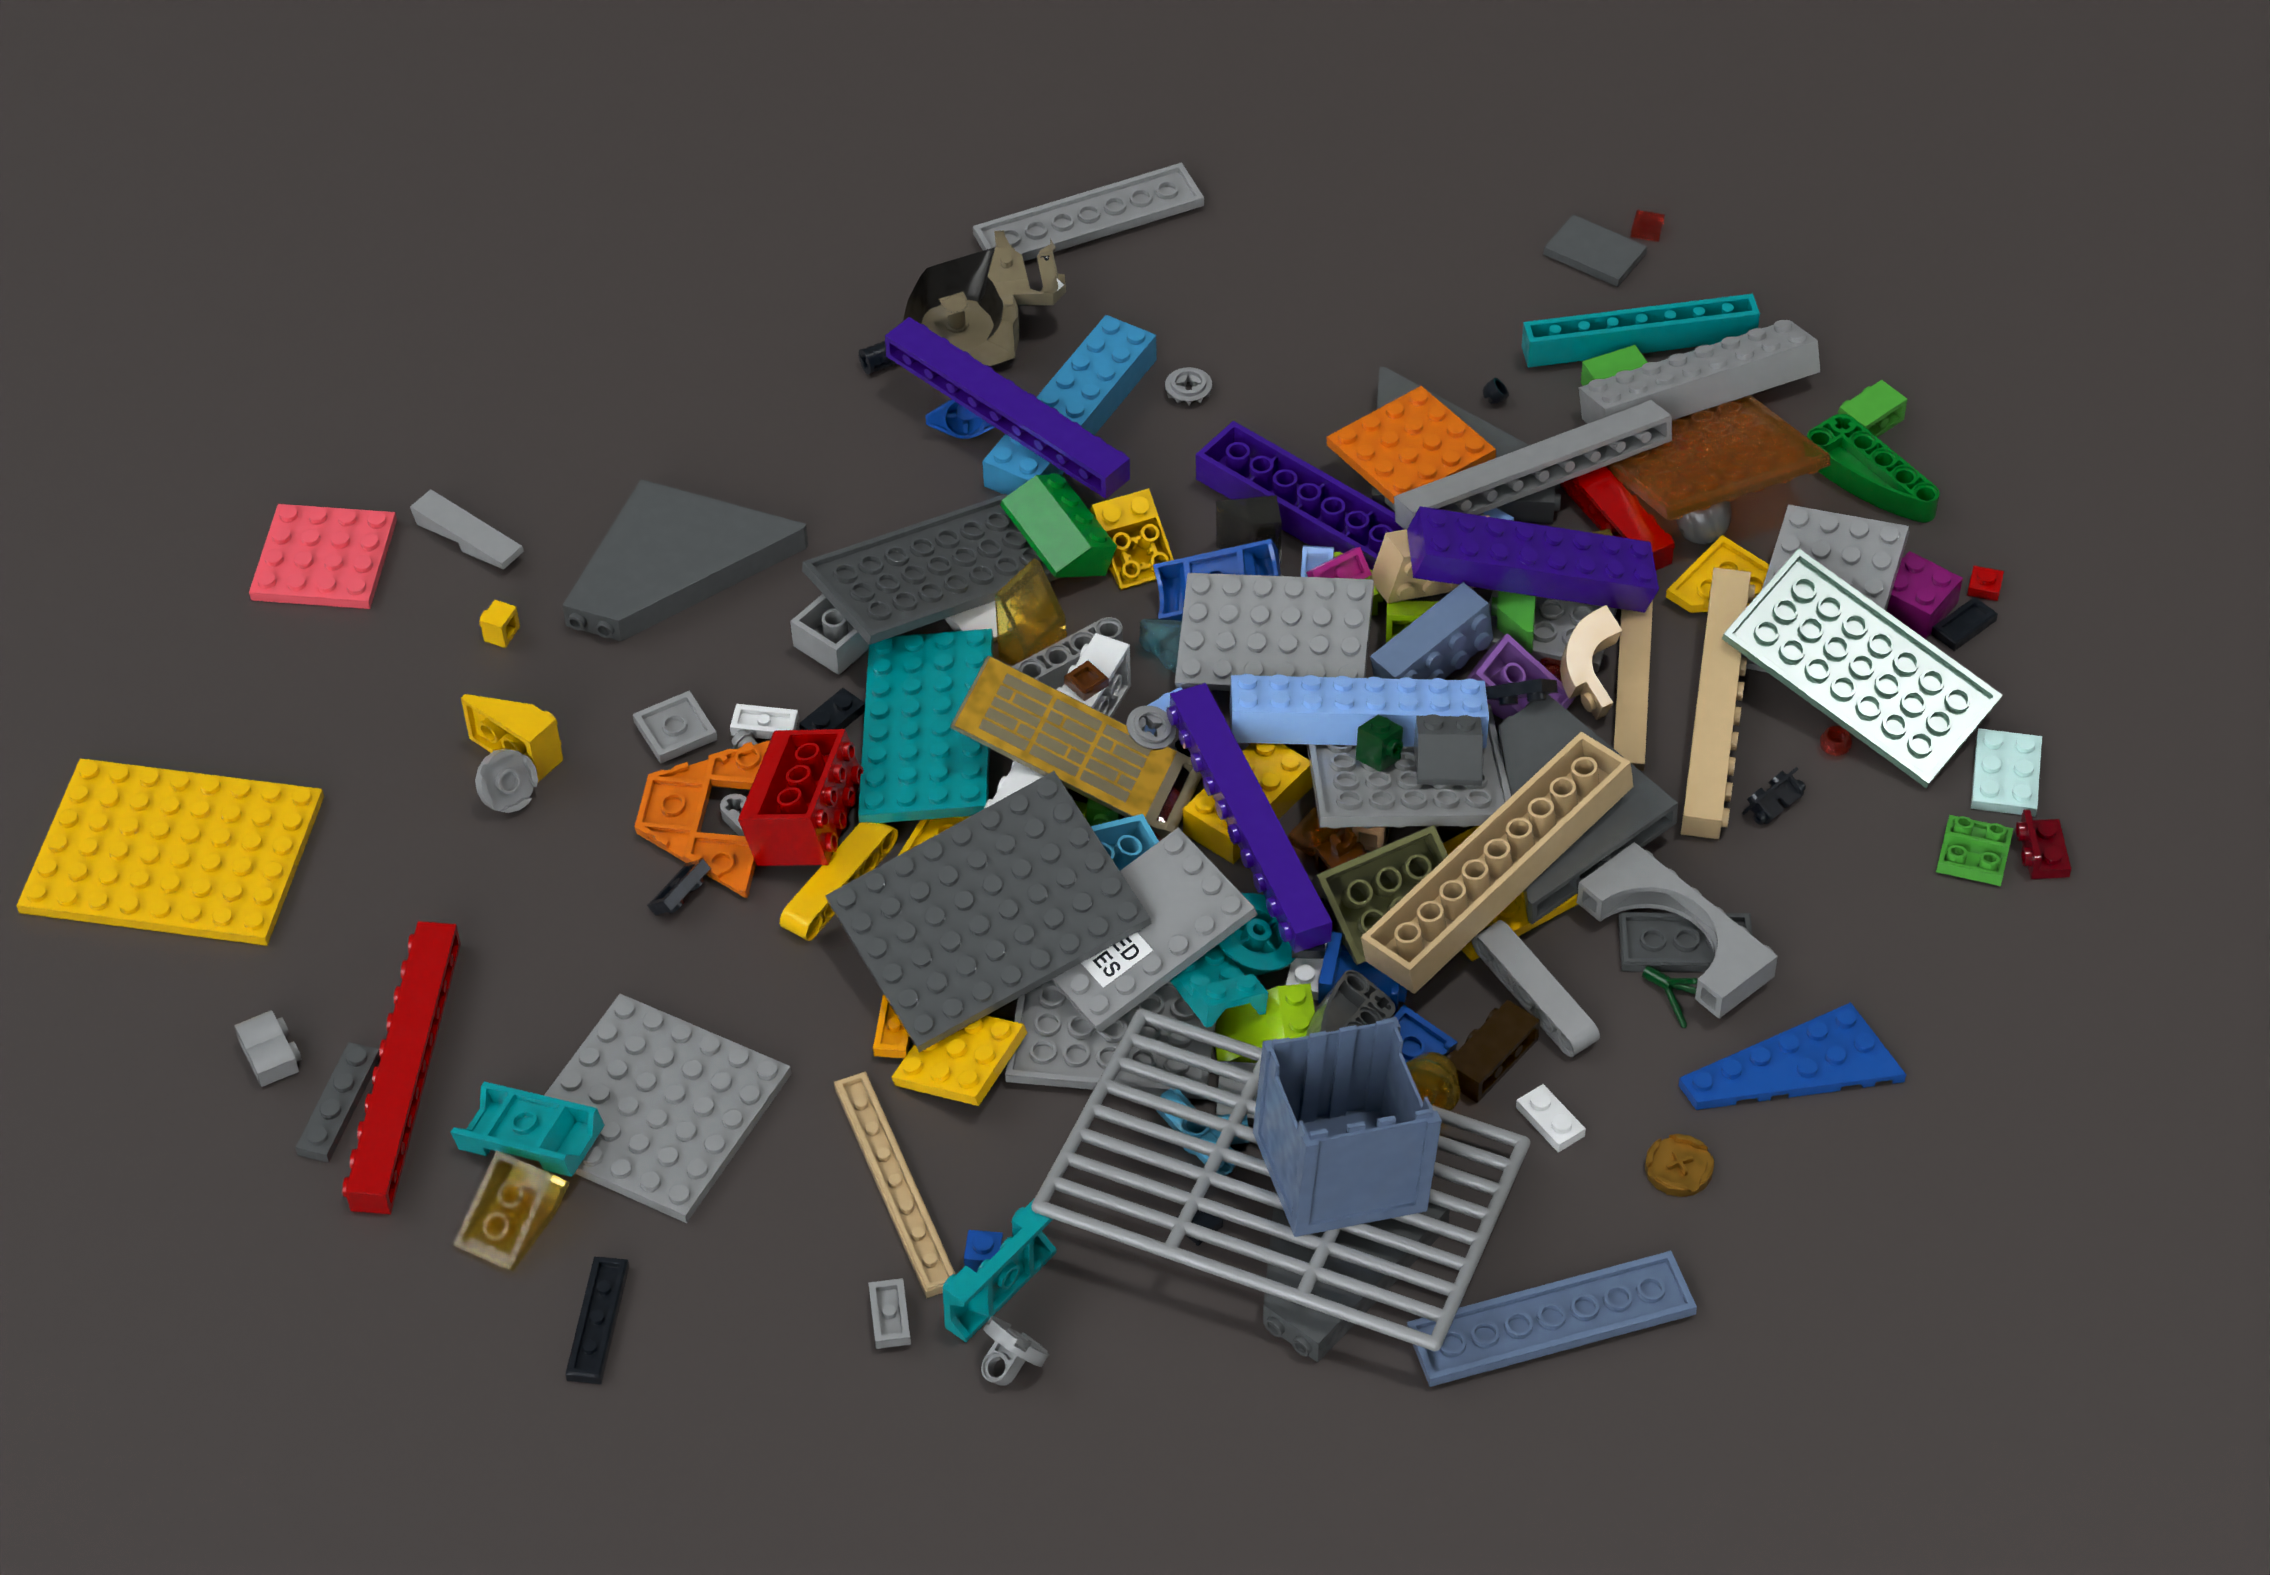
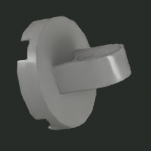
M506 748L495 750L486 756L478 767L475 779L477 794L482 803L492 810L505 813L519 811L528 805L532 799L530 795L533 792V787H537L538 784L537 769L532 760L519 751Z
M991 1316L983 1328L986 1334L995 1340L981 1366L982 1375L987 1381L1005 1386L1014 1380L1025 1361L1039 1367L1043 1366L1050 1354L1041 1344L1024 1332L1021 1334L1010 1328L1011 1324ZM1003 1359L1005 1361L1004 1373L996 1378L993 1373L994 1365L997 1361Z

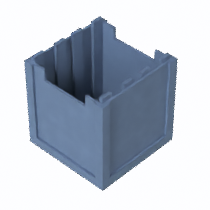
M1397 1017L1386 1018L1369 1025L1343 1027L1331 1032L1310 1033L1309 1036L1293 1039L1283 1038L1263 1041L1253 1134L1294 1237L1426 1212L1428 1209L1442 1120L1438 1111L1433 1110L1428 1097H1424L1423 1101L1402 1055L1403 1039L1400 1035L1401 1026Z

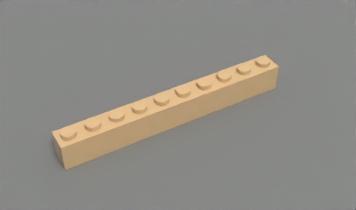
M1713 568L1681 835L1719 840L1721 827H1728L1730 809L1724 808V801H1731L1733 783L1727 782V776L1734 775L1736 757H1730V750L1736 751L1739 732H1733V725L1739 726L1741 707H1736L1735 705L1736 700L1742 701L1744 682H1738L1739 676H1745L1747 658L1741 657V653L1722 640L1725 631L1746 609L1747 603H1751L1754 599L1755 585H1750L1751 572Z

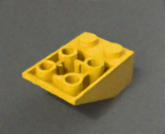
M1149 488L1092 504L1090 512L1117 545L1109 569L1120 590L1156 580L1153 564L1174 559Z

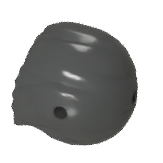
M1707 484L1705 488L1708 493L1709 505L1689 506L1682 503L1678 498L1674 499L1675 520L1680 533L1688 541L1701 545L1712 544L1720 536H1724L1730 526L1732 515L1730 501L1726 493L1717 486H1709Z

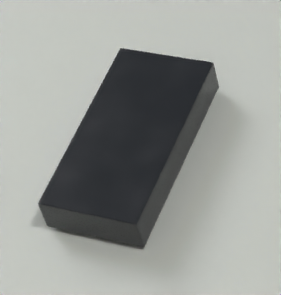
M1973 597L1934 625L1931 634L1950 649L1956 651L1996 622L1998 613L1978 598Z

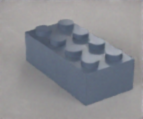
M1462 582L1370 656L1373 676L1386 679H1400L1403 677L1412 679H1445L1456 669H1461L1478 651L1485 650L1494 639L1489 603Z

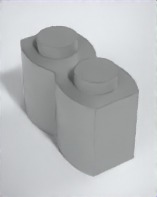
M270 1010L234 1025L240 1045L261 1087L299 1072L297 1061L302 1060L295 1042L288 1043L286 1039L290 1034L283 1017L276 1019L273 1011Z

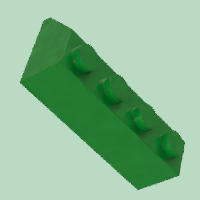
M1062 474L1035 475L1001 500L1000 506L1054 578L1106 576L1117 545Z

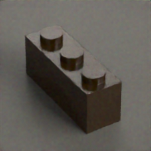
M1509 1000L1499 1009L1494 1008L1479 1030L1474 1029L1468 1035L1465 1044L1458 1051L1453 1050L1445 1061V1082L1478 1103L1538 1041L1540 1020Z

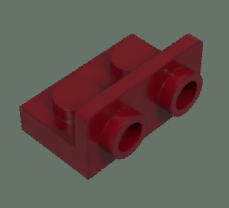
M2023 810L2021 822H2016L2015 830L2017 841H2022L2023 844L2021 851L2022 864L2024 867L2028 866L2030 878L2070 877L2071 865L2060 820H2033L2031 811Z

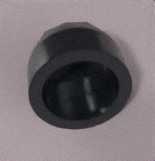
M1493 378L1483 388L1484 398H1489L1488 402L1490 404H1498L1509 396L1507 388L1498 378Z

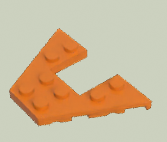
M770 740L755 745L749 742L739 749H727L708 755L707 760L689 765L688 762L674 766L670 770H660L648 774L634 826L636 833L685 863L704 859L711 868L705 875L742 897L748 898L756 863L745 836L703 833L701 828L712 787L750 790Z

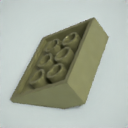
M1435 825L1317 874L1311 880L1318 896L1324 898V907L1332 920L1334 930L1338 933H1343L1342 943L1356 965L1366 962L1361 936L1448 856Z

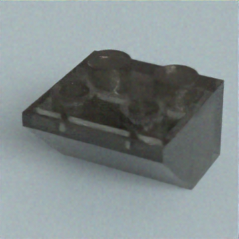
M1276 495L1216 501V546L1218 549L1221 550L1272 539L1278 548L1279 563L1281 564L1282 521Z

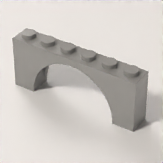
M1635 842L1579 882L1577 904L1600 922L1621 911L1653 908L1676 913L1695 924L1708 938L1714 953V960L1710 967L1698 978L1695 1000L1719 1019L1775 977L1778 956L1769 946L1763 945L1744 926H1739L1720 907L1714 906L1696 888L1690 887L1678 877L1675 871L1665 867L1655 859L1651 852L1644 850Z

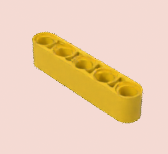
M860 822L837 850L833 852L829 865H822L787 904L780 917V927L807 941L813 940L835 915L825 895L875 869L893 849L898 838V830L885 823Z

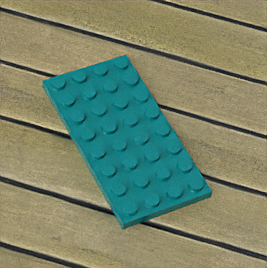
M992 629L895 636L869 645L861 763L864 772L860 778L859 822L886 823L972 816L984 809L989 794L990 748L951 729V724L986 657H993L994 636Z

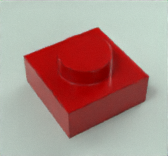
M1973 565L1967 596L1998 601L2004 571Z

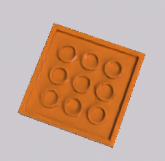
M1422 386L1326 437L1327 446L1393 504L1394 496L1496 458V448Z

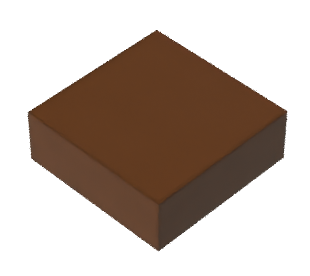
M1086 661L1064 676V684L1086 701L1109 686V678L1090 661Z

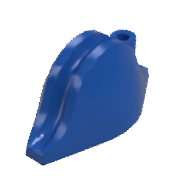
M949 399L925 415L926 425L960 439L977 437L995 428L952 399Z

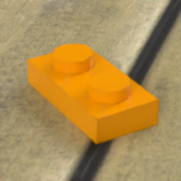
M883 995L873 1044V1055L904 1059L908 1054L910 1037L888 1000Z

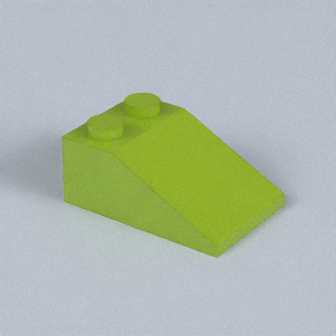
M1311 983L1276 986L1267 990L1266 1014L1259 1015L1250 1003L1225 1009L1217 1019L1215 1033L1260 1048L1263 1046V1041L1306 1036L1312 1017L1315 1014ZM1215 1047L1217 1061L1257 1063L1256 1060Z

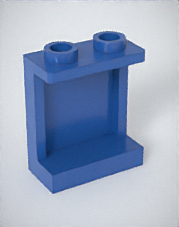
M1332 932L1331 942H1328L1318 983V1003L1323 1001L1328 992L1347 970H1354L1362 974L1389 996L1395 1004L1396 1010L1394 1014H1396L1399 1002L1406 1001L1407 989L1368 962L1356 965L1346 947L1342 945L1343 933Z

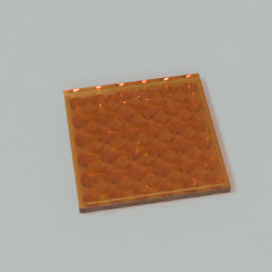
M1748 395L1672 420V441L1612 463L1606 467L1618 480L1665 519L1675 520L1697 510L1709 509L1712 505L1724 501H1733L1738 496L1750 492H1760L1765 487L1777 483H1786L1791 481L1792 478L1804 474L1816 473L1819 469L1831 466L1830 455L1753 396Z

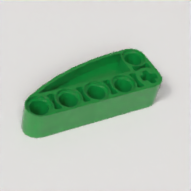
M1837 414L1808 431L1804 453L1805 461L1830 481L1856 497L1895 515L1921 523L1930 522L1935 518L1940 495L1937 486L1856 419L1847 414Z

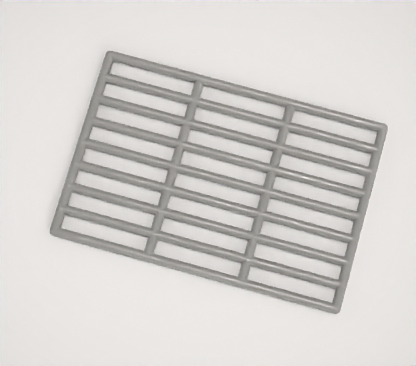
M1138 1009L1032 1202V1210L1037 1214L1431 1351L1440 1350L1530 1147V1139L1526 1136L1431 1105L1434 1111H1438L1442 1120L1441 1123L1514 1147L1510 1158H1506L1439 1135L1437 1149L1503 1171L1499 1183L1435 1162L1433 1176L1492 1195L1488 1207H1484L1434 1189L1430 1191L1429 1203L1482 1220L1477 1232L1420 1213L1391 1218L1471 1245L1465 1258L1368 1224L1324 1231L1321 1238L1312 1234L1294 1237L1291 1227L1204 1198L1211 1185L1283 1210L1277 1193L1216 1173L1222 1161L1270 1177L1264 1160L1229 1149L1234 1137L1257 1144L1253 1128L1241 1123L1246 1113L1255 1115L1256 1101L1253 1099L1258 1090L1262 1048L1146 1009ZM1144 1024H1148L1256 1060L1257 1063L1253 1071L1250 1072L1139 1034ZM1136 1047L1246 1085L1239 1096L1129 1059L1127 1056L1131 1048ZM1122 1070L1234 1109L1227 1120L1115 1082L1114 1080L1119 1071ZM1108 1093L1220 1131L1221 1134L1216 1144L1101 1104ZM1095 1117L1207 1155L1209 1158L1204 1167L1201 1168L1088 1128ZM1082 1141L1196 1180V1183L1190 1193L1076 1154L1075 1152ZM1071 1166L1184 1205L1177 1218L1064 1179L1062 1176L1067 1167ZM1056 1190L1169 1229L1171 1232L1164 1243L1051 1204L1049 1200ZM1197 1210L1315 1250L1310 1262L1307 1263L1192 1223V1220ZM1340 1230L1459 1270L1455 1282L1451 1283L1335 1243ZM1186 1235L1302 1275L1303 1277L1296 1289L1181 1249L1179 1246ZM1329 1255L1446 1295L1448 1298L1443 1309L1325 1269L1323 1266ZM1316 1281L1435 1321L1436 1325L1432 1334L1429 1335L1311 1294V1291Z

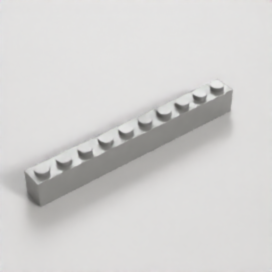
M1652 400L1396 495L1394 496L1395 522L1404 530L1408 529L1420 506L1478 515L1672 441V415Z

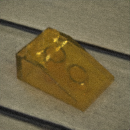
M1034 558L995 594L999 658L1013 666L1067 637L1065 614L1040 561Z
M496 1150L453 1245L513 1271L556 1214L570 1182Z

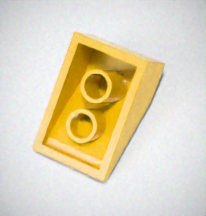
M464 694L461 697L469 739L490 753L506 748L527 755L537 769L538 782L563 761L562 744L557 728L558 722L550 712L542 711L533 704Z

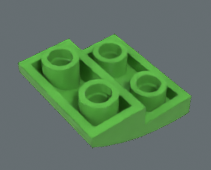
M1949 815L1936 872L2001 886L2014 828L2004 827L1997 823L1990 824L1976 821L1964 816Z

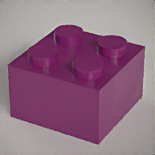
M1909 551L1901 560L1886 611L1924 639H1927L1931 635L1932 627L1943 620L1958 604L1963 578Z

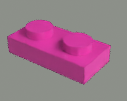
M1361 547L1353 548L1306 572L1308 577L1365 579L1372 575Z

